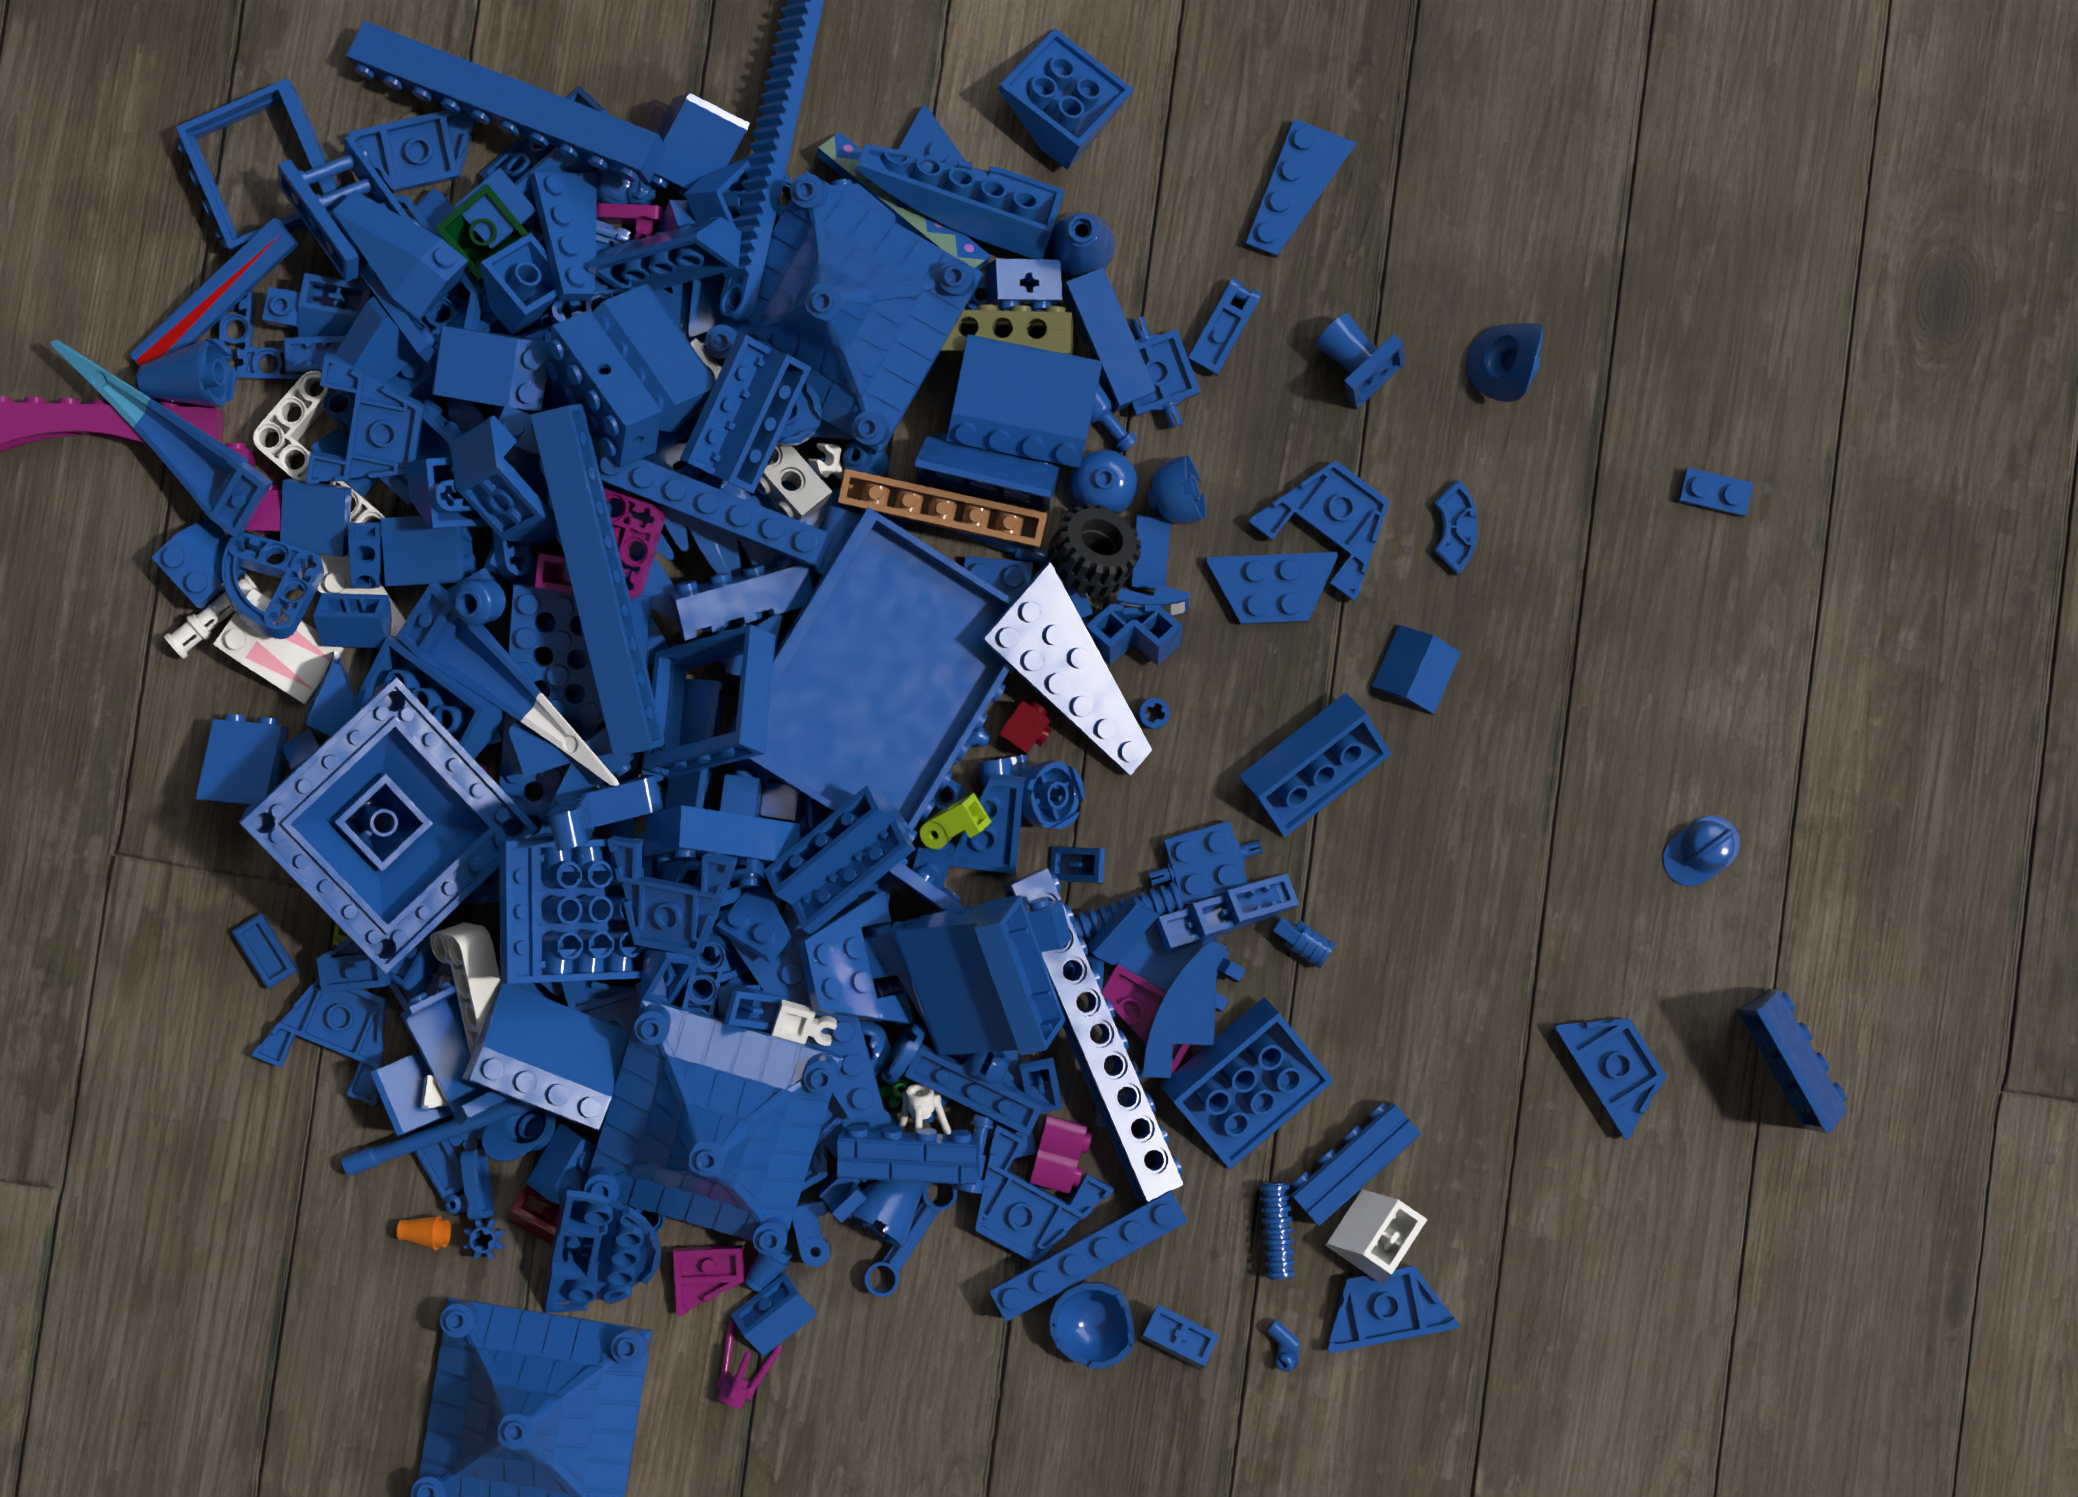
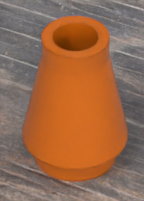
M441 1216L400 1220L397 1226L398 1240L408 1241L433 1250L447 1247L451 1236L449 1220H443Z

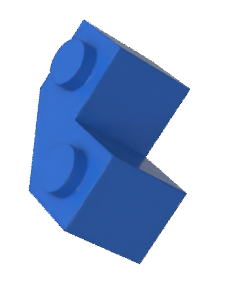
M1110 604L1086 625L1104 662L1109 666L1133 645L1158 666L1182 644L1183 626L1160 605L1145 604V608H1123V604Z

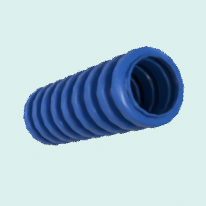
M1286 1182L1263 1183L1259 1186V1191H1263L1260 1202L1264 1204V1207L1260 1208L1261 1213H1264L1261 1223L1265 1224L1262 1234H1266L1263 1245H1266L1267 1249L1263 1251V1255L1267 1256L1264 1266L1268 1267L1265 1277L1269 1279H1288L1296 1275L1295 1270H1292L1295 1260L1291 1259L1294 1249L1290 1248L1293 1238H1290L1289 1233L1293 1232V1228L1289 1227L1292 1217L1288 1216L1291 1206L1287 1205V1201L1290 1200V1195H1287L1290 1185L1286 1184Z

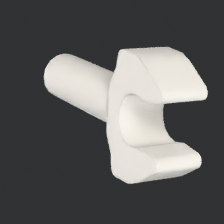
M818 443L817 447L825 453L826 460L822 462L819 459L810 458V467L819 477L827 478L832 473L843 482L844 472L847 468L840 463L842 449L834 444Z

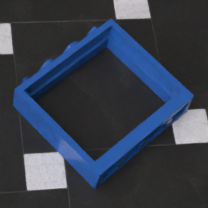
M288 78L176 126L180 138L177 139L178 148L184 158L189 156L193 168L189 169L191 178L197 188H203L207 197L202 200L204 208L211 219L216 218L220 229L215 231L217 238L221 241L224 249L229 248L234 254L262 228L239 237L198 143V139L284 102L312 169L328 163L299 94ZM334 175L318 181L324 195L340 189ZM297 212L279 220L289 233L306 226Z
M742 624L737 629L721 630L716 635L697 637L692 642L673 644L672 648L655 652L652 691L665 744L645 751L643 769L666 778H673L765 754L776 635L762 630L760 625ZM743 654L736 732L679 746L686 671Z

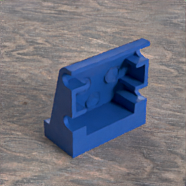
M1021 895L980 903L976 909L966 914H962L961 909L957 908L921 916L915 923L906 927L902 926L901 921L895 922L891 926L893 937L938 1055L1018 1050L1021 1056L1047 1050L1066 1020Z

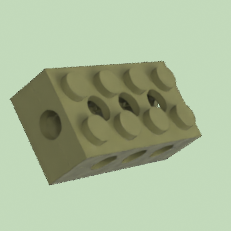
M977 305V310L963 311L937 356V360L962 361L967 339L962 334L970 327L978 328L974 336L1073 355L1074 323L1072 312H1065L1066 308L1059 306L1045 307V312L1031 311L1030 306L1023 305L1011 306V311H997V306ZM1003 328L1012 330V333L1006 338L996 336V333ZM1036 329L1046 331V334L1040 339L1030 337V334Z

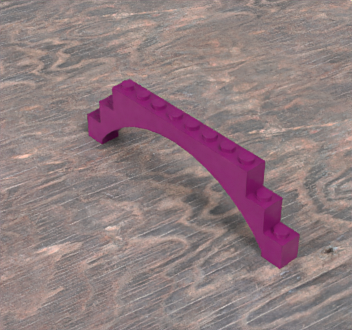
M0 396V453L31 442L73 436L115 438L149 446L106 399H92V404H79V399L58 398V403H45V398L24 397V402H12V398ZM164 400L159 402L165 408L223 443L224 412L217 407L193 404V407L180 406V402ZM225 443L226 446L249 460L248 464L256 469V453L246 449V444ZM271 485L245 529L252 534L280 535L282 491L278 490V485Z

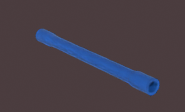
M510 1099L461 1125L458 1124L456 1119L386 1144L369 1147L342 1157V1165L345 1173L348 1176H352L377 1167L383 1162L536 1109V1107Z

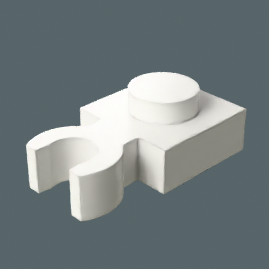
M782 999L772 1027V1036L805 1044L808 1036H811L820 1045L829 1046L832 1042L831 1036L823 1034L821 1030L823 1028L836 1030L837 1020L831 1016L814 1018L815 1011L812 1010V1007Z

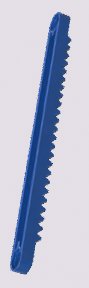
M785 0L788 5L781 8L785 18L778 21L782 31H778L775 34L779 43L773 44L776 55L770 56V61L774 66L767 69L771 79L764 82L768 92L762 93L761 97L765 101V105H761L758 108L762 117L756 118V123L760 128L753 131L757 141L750 144L754 154L747 157L751 167L744 170L748 180H742L741 184L745 188V192L739 193L742 205L736 206L740 216L733 218L737 229L741 231L739 268L722 273L725 281L720 299V312L735 322H743L748 319L756 305L824 0ZM741 297V300H740L739 305H738L737 308L734 310V307H735V305H736V302H737V301L739 300V298Z

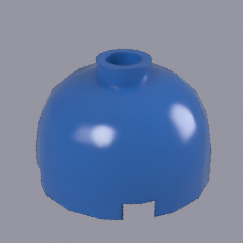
M1101 449L1088 453L1082 458L1080 468L1075 467L1072 472V494L1076 503L1083 509L1087 504H1093L1095 508L1101 505L1107 507L1108 511L1112 512L1115 510L1121 514L1131 505L1137 495L1138 477L1135 467L1127 457L1116 451Z
M1189 455L1175 457L1164 462L1153 475L1152 489L1147 491L1151 508L1153 510L1158 508L1162 517L1171 523L1180 525L1196 523L1207 517L1204 493L1200 495L1197 481L1201 480L1195 464Z
M1043 761L1033 764L1021 775V777H1025L1022 815L1031 824L1042 828L1059 830L1068 827L1077 819L1080 811L1076 810L1079 801H1084L1085 793L1083 781L1075 768L1067 766L1060 761Z

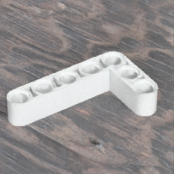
M318 371L306 372L260 423L253 436L257 448L296 480L306 481L311 453L298 442V439L324 411V398L333 389L324 387L323 392L319 396L314 397L310 395L311 385L321 381L322 373ZM296 406L301 407V417L295 422H289L287 416L290 409ZM272 432H278L279 442L277 445L267 448L265 444L266 437ZM297 454H303L305 457L303 466L300 469L293 470L290 465L292 458ZM330 480V485L351 488L345 481L336 482L335 480ZM353 489L351 490V497L355 498L356 507L350 513V522L369 523L374 519H380L381 521V518H387ZM382 533L380 535V544H382Z

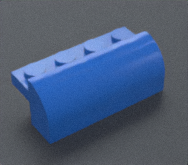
M738 332L680 460L713 477L754 494L812 367L786 353L772 349Z
M866 785L768 866L764 872L774 894L792 905L802 929L809 934H813L912 853L915 848L908 836L911 830L901 814L884 796Z

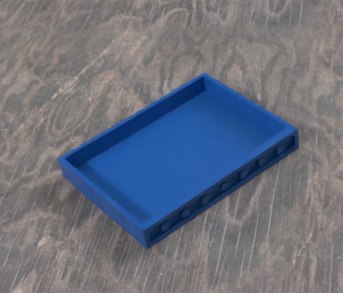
M869 507L863 509L774 653L765 754L747 758L746 760L831 813H834L868 785L884 796L901 814L911 830L908 836L911 842H913L917 835V831L914 830L920 818L925 820L932 811L935 804L932 801L933 796L938 789L943 790L950 781L953 773L949 770L955 760L960 761L965 756L970 747V743L967 740L973 730L978 732L985 723L988 714L984 712L991 701L995 703L1003 693L1005 685L1002 682L1007 673L1013 674L1015 672L981 640V637L1013 602V599ZM737 715L725 734L736 732Z

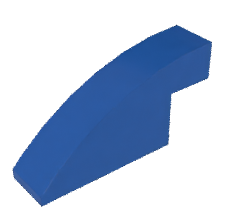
M1210 939L1186 963L1171 984L1159 1006L1146 1047L1143 1077L1171 1078L1173 1044L1214 1045L1218 939Z

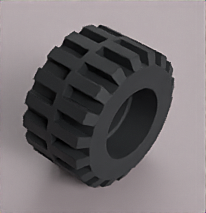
M1093 504L1085 505L1084 509L1078 506L1073 509L1072 513L1068 512L1049 544L1047 556L1050 557L1048 562H1051L1059 579L1064 581L1063 585L1068 589L1070 587L1076 590L1075 593L1079 595L1087 593L1089 597L1096 598L1098 594L1102 597H1108L1111 592L1115 594L1124 586L1141 555L1139 551L1141 540L1136 539L1138 533L1135 528H1130L1131 522L1127 518L1122 519L1119 517L1120 513L1115 510L1112 512L1108 511L1105 506L1099 505L1098 508H1095ZM1089 548H1091V549L1097 551L1099 554L1093 552V551L1090 550Z

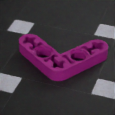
M603 488L607 505L612 499L618 498L624 506L623 512L619 517L613 518L610 516L612 524L626 528L619 549L625 579H628L631 569H624L625 564L640 567V572L632 571L630 582L634 584V589L628 590L630 600L637 599L642 594L646 585L664 525V514L661 508L653 503ZM650 509V516L654 517L653 524L647 523L644 527L643 520L630 517L632 510L639 513H647ZM639 541L645 547V556L636 562L631 559L629 548L634 542Z

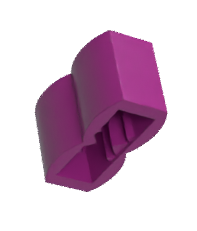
M1047 1114L1029 1182L1069 1194L1072 1186L1078 1187L1083 1167L1077 1166L1080 1153L1087 1154L1092 1134L1086 1133L1087 1125Z

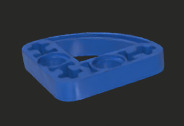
M243 533V535L237 538L232 537L225 548L222 559V579L227 598L233 610L247 625L266 636L275 639H285L292 636L297 630L324 576L321 557L313 551L250 533ZM273 554L285 556L283 562L279 564L267 562L269 556ZM239 567L282 579L265 612L255 607L241 591L238 584ZM302 568L307 569V571H306V573H305V575H304L305 580L302 579V578H303ZM297 589L303 592L302 597L297 600L285 598L286 593L290 590ZM283 609H285V610H286L285 616H286V621H287V622L282 621L279 625H275L274 621H275V622H280L281 619L283 618V616H284V611H283Z

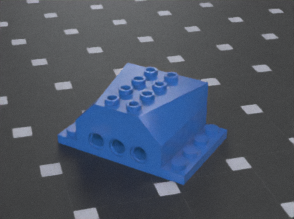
M590 839L587 844L561 851L556 850L554 840L499 841L501 984L641 978L645 948H654L634 945L623 904L626 901L622 882L617 881L614 870L617 868L614 851H609L608 839ZM636 839L643 841L642 876L664 880L657 869V865L660 864L657 863V858L644 856V839Z

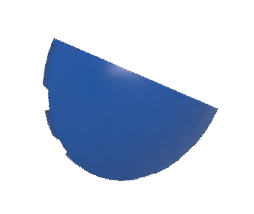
M565 1190L561 1199L554 1233L545 1312L585 1311L588 1309L589 1302L604 1299V1301L613 1304L629 1297L632 1287L639 1282L647 1284L658 1270L661 1260V1243L658 1233L647 1219L631 1207L611 1198L588 1192Z

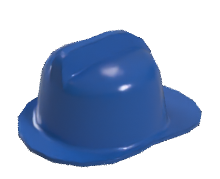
M1706 816L1694 822L1667 844L1663 854V862L1667 874L1675 882L1685 886L1699 885L1711 879L1729 866L1738 855L1740 837L1735 826L1727 819L1719 816Z
M536 1108L486 1126L482 1135V1146L485 1153L493 1160L506 1162L514 1161L529 1151L544 1148L549 1144L555 1133L557 1116Z

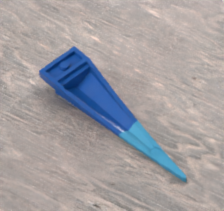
M51 341V346L118 411L152 448L205 514L233 537L237 538L243 535L273 482L248 464L249 460L61 341Z

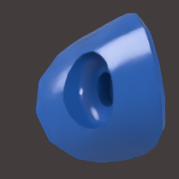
M1539 323L1502 324L1489 328L1475 338L1467 353V374L1474 388L1486 397L1497 401L1513 402L1520 400L1528 392L1532 379L1536 376L1540 367L1539 353L1543 341L1542 326Z

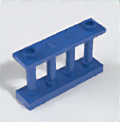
M351 135L345 137L344 157L306 172L298 171L290 159L278 163L279 188L345 282L358 278L359 262L361 257L364 256L358 248L353 247L348 242L336 220L332 219L327 212L328 208L340 204L355 190L362 195L368 193L376 203L419 226L414 218L410 219L374 169L364 147H359ZM349 169L353 171L359 180L323 196L315 195L310 188V185Z

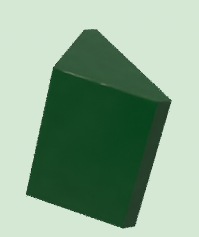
M488 184L435 227L445 241L468 260L466 266L479 281L483 279L479 266L482 261L529 234ZM486 194L516 228L513 233L493 250L488 245L492 244L497 237L495 224L488 219L481 218L475 220L470 226L468 221L462 216ZM479 223H488L493 228V236L487 242L476 231L474 232L475 226Z

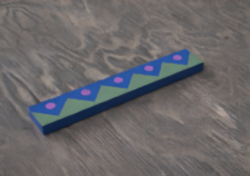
M841 132L818 147L816 153L818 158L844 179L852 180V184H860L895 214L898 224L977 270L988 264L990 255L964 233L945 226L913 209L858 172L856 167L862 150Z

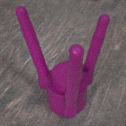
M730 1318L721 1373L716 1385L720 1389L717 1399L728 1406L742 1408L745 1399L752 1400L757 1386L782 1351V1346L778 1345L775 1347L749 1386V1380L744 1377L751 1357L750 1351L744 1353L737 1373H730L728 1377L735 1333V1321L733 1318Z

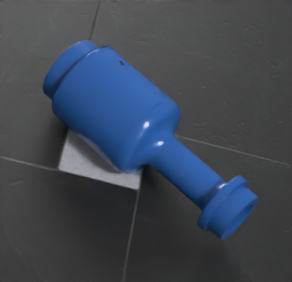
M1098 383L1090 424L1097 421L1101 422L1117 440L1118 444L1115 447L1124 453L1138 439L1133 431L1128 433L1112 415L1111 408L1114 406V400Z

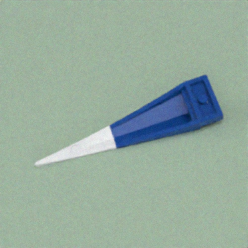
M430 583L396 637L419 659L507 712L570 755L609 785H620L615 776L483 624H467L461 620L455 611L454 597L439 583Z

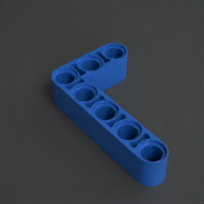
M655 775L638 777L619 782L620 785H607L557 799L547 815L556 850H567L587 844L595 827L662 810L664 807Z

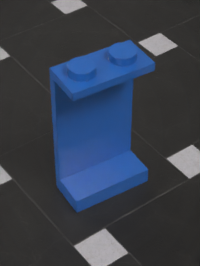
M451 979L437 987L439 993L429 998L426 993H423L408 1001L409 1008L401 1014V1017L458 1124L461 1125L512 1098L462 1079L471 1054L454 979Z

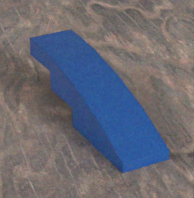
M1286 873L1227 890L1221 896L1193 903L1184 910L1159 916L1154 922L1166 952H1170L1265 920L1297 907L1299 901Z

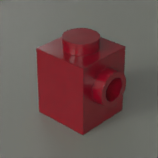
M1022 700L999 733V736L1028 755L1035 744L1041 747L1052 732L1048 728L1051 720L1046 717L1049 711L1034 700L1030 704Z

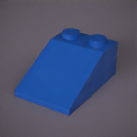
M441 325L432 394L542 412L548 372L547 363L549 362L550 354L549 342L541 339Z

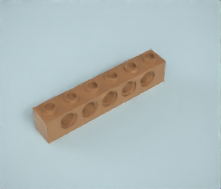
M845 469L838 505L860 510L869 507L882 515L1037 549L1041 545L1047 513L849 469Z

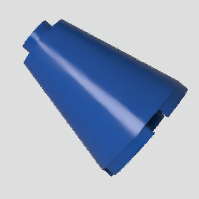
M213 338L203 340L141 365L135 375V385L138 391L151 399L223 407L226 406L225 402L231 401L234 397L236 373L234 366L228 367L225 357L231 356L228 348L222 341Z
M872 1180L862 1190L867 1199L847 1218L861 1229L867 1228L873 1232V1236L879 1240L901 1248L907 1241L925 1182Z

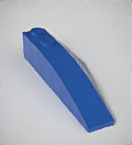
M869 144L864 145L856 167L858 172L880 188L943 225L990 245L998 246L1033 259L1043 258L1065 191L999 167L990 166L989 171L972 168L971 162L960 160L958 165L941 163L939 157L926 155L918 159L910 157L908 151Z

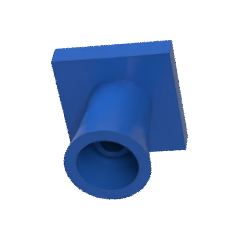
M1345 313L1333 321L1321 334L1315 345L1318 350L1332 358L1351 374L1344 382L1347 401L1356 409L1405 364L1404 343L1395 334L1377 348L1362 332L1349 313Z

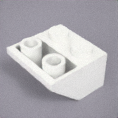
M1362 1189L1325 1246L1383 1285L1393 1274L1427 1219L1398 1199Z

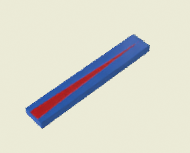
M273 218L129 355L141 366L195 344L285 259L299 243L278 219Z

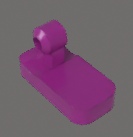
M596 204L597 220L609 224L636 225L637 233L634 240L652 236L654 234V225H659L664 214L662 207L656 205Z

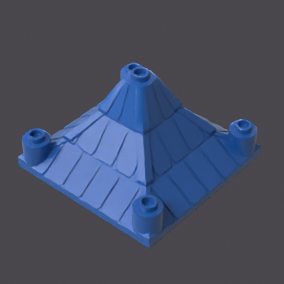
M805 171L804 174L797 176L790 187L791 199L772 231L754 311L743 322H735L724 316L720 325H716L708 331L705 338V349L713 357L725 362L738 332L772 349L786 353L812 368L805 382L812 386L820 398L823 412L822 419L856 438L860 443L871 447L879 453H883L983 278L984 273L821 180L816 175ZM740 297L739 300L736 302V305H735V307H734V310H735V309L737 308V306L739 305L740 300H741V297Z
M396 676L389 682L376 687L371 699L359 711L347 720L260 803L249 806L244 811L242 819L238 822L245 832L252 836L357 944L366 957L373 961L385 974L394 968L499 867V841H526L539 829Z
M643 996L583 1192L605 1196L632 1207L753 1241L754 1247L764 1255L773 1256L779 1254L787 1245L788 1231L833 1090L838 1084L844 1055L775 1037L772 1034L749 1027L728 1025L722 1019Z
M449 1297L447 1307L442 1312L440 1318V1325L443 1329L419 1476L411 1490V1497H625L653 1330Z

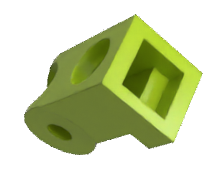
M972 793L933 815L930 820L922 825L920 837L927 847L940 849L965 830L969 838L981 833L992 821L976 795Z

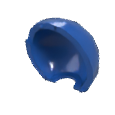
M1086 1281L1068 1289L1055 1302L1050 1316V1333L1057 1349H1060L1070 1360L1087 1366V1369H1105L1120 1363L1133 1350L1135 1336L1132 1314L1128 1300L1119 1288L1105 1282Z

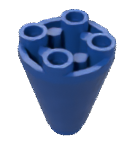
M1076 211L1064 215L1054 224L1048 242V251L1051 260H1060L1061 272L1067 277L1074 279L1100 268L1105 269L1113 258L1115 241L1112 229L1103 218L1092 212ZM1079 230L1087 234L1084 237L1077 236Z

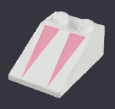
M254 588L246 596L255 607L263 612L266 611L272 600ZM283 609V611H284V616H283V618L281 619L280 622H275V621H274L275 625H279L282 621L287 622V621H286V616H285V612H286L285 609ZM236 613L213 644L305 705L317 690L334 652L341 654L344 651L343 647L322 646L318 631L303 620H301L292 636L285 639H275L254 630Z

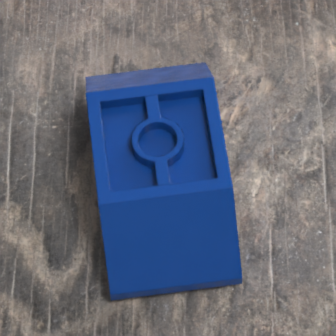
M494 415L455 437L450 442L456 490L502 540L544 544L557 537V522L554 511L549 506L548 501L544 503L539 495L529 487L516 470L503 458L517 440Z

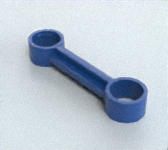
M926 1182L923 1188V1200L916 1210L906 1243L901 1248L891 1246L882 1261H877L868 1268L865 1274V1285L870 1293L878 1297H885L891 1295L897 1289L900 1282V1270L938 1213L954 1204L957 1198L956 1184H950L953 1191L951 1200L945 1205L938 1206L929 1199L928 1188L932 1183ZM878 1266H887L894 1274V1284L888 1290H877L870 1284L871 1271Z

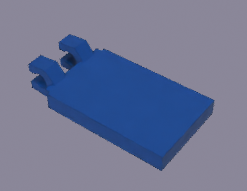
M1153 922L1120 958L1117 964L1122 965L1168 992L1171 984L1186 963L1210 939L1166 952L1156 924ZM1218 942L1217 975L1220 971L1240 982L1246 969L1228 960L1227 957L1230 953L1226 951L1227 947ZM1216 992V1009L1223 1012L1229 999Z

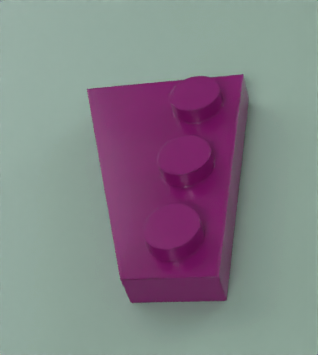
M1117 964L1101 993L1105 999L1110 1001L1113 1009L1147 1046L1151 1027L1167 992L1122 965ZM1173 1044L1172 1074L1175 1072L1190 1044Z

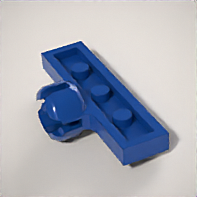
M921 1043L907 1069L905 1077L1027 1136L1030 1135L1045 1102L1004 1082V1075L1010 1063L1009 1058L1004 1052L997 1051L991 1064L985 1062L989 1052L969 1053L966 1060L958 1061L947 1055H938L935 1049Z

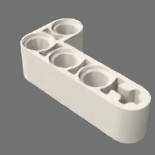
M465 922L432 933L430 943L438 961L451 965L467 1043L472 1055L501 980L489 932L483 926Z

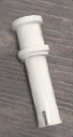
M246 573L238 580L239 587L245 597L252 588L260 591ZM226 591L198 615L194 613L192 615L189 614L186 617L187 621L172 634L167 633L164 635L167 642L183 659L188 657L187 652L201 640L207 641L212 634L211 630L234 612L227 598Z

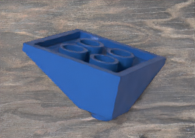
M1056 28L998 87L1000 93L1040 149L1067 170L1089 148L1134 91L1132 87Z

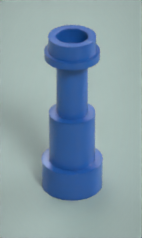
M974 1114L973 1120L970 1122V1124L975 1125L973 1136H980V1174L976 1185L956 1184V1189L982 1194L985 1181L982 1179L986 1160V1155L983 1152L988 1129H994V1119L988 1116Z

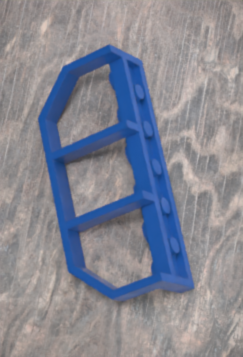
M368 193L363 194L367 198L373 200ZM394 195L403 209L411 211L419 222L420 227L438 236L408 196ZM330 207L327 209V212L333 219L334 217L332 216V211L334 209ZM361 257L358 272L416 352L435 370L437 351L434 346L438 344L437 340L426 327L420 329L415 320L389 300L384 292V285L376 274L372 275L366 266L367 260ZM464 271L461 281L471 294L463 329L478 330L484 297Z

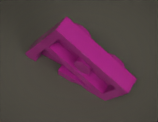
M743 1245L674 1248L676 1316H682L691 1308L704 1301L706 1303L717 1297L724 1290H730L744 1282Z

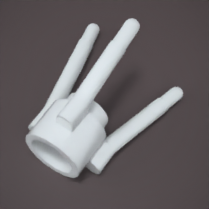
M914 1084L908 1087L903 1092V1106L899 1126L905 1131L908 1114L910 1113L912 1118L915 1119L916 1133L917 1129L923 1128V1120L929 1118L935 1109L944 1134H950L951 1129L941 1105V1094L921 1084Z

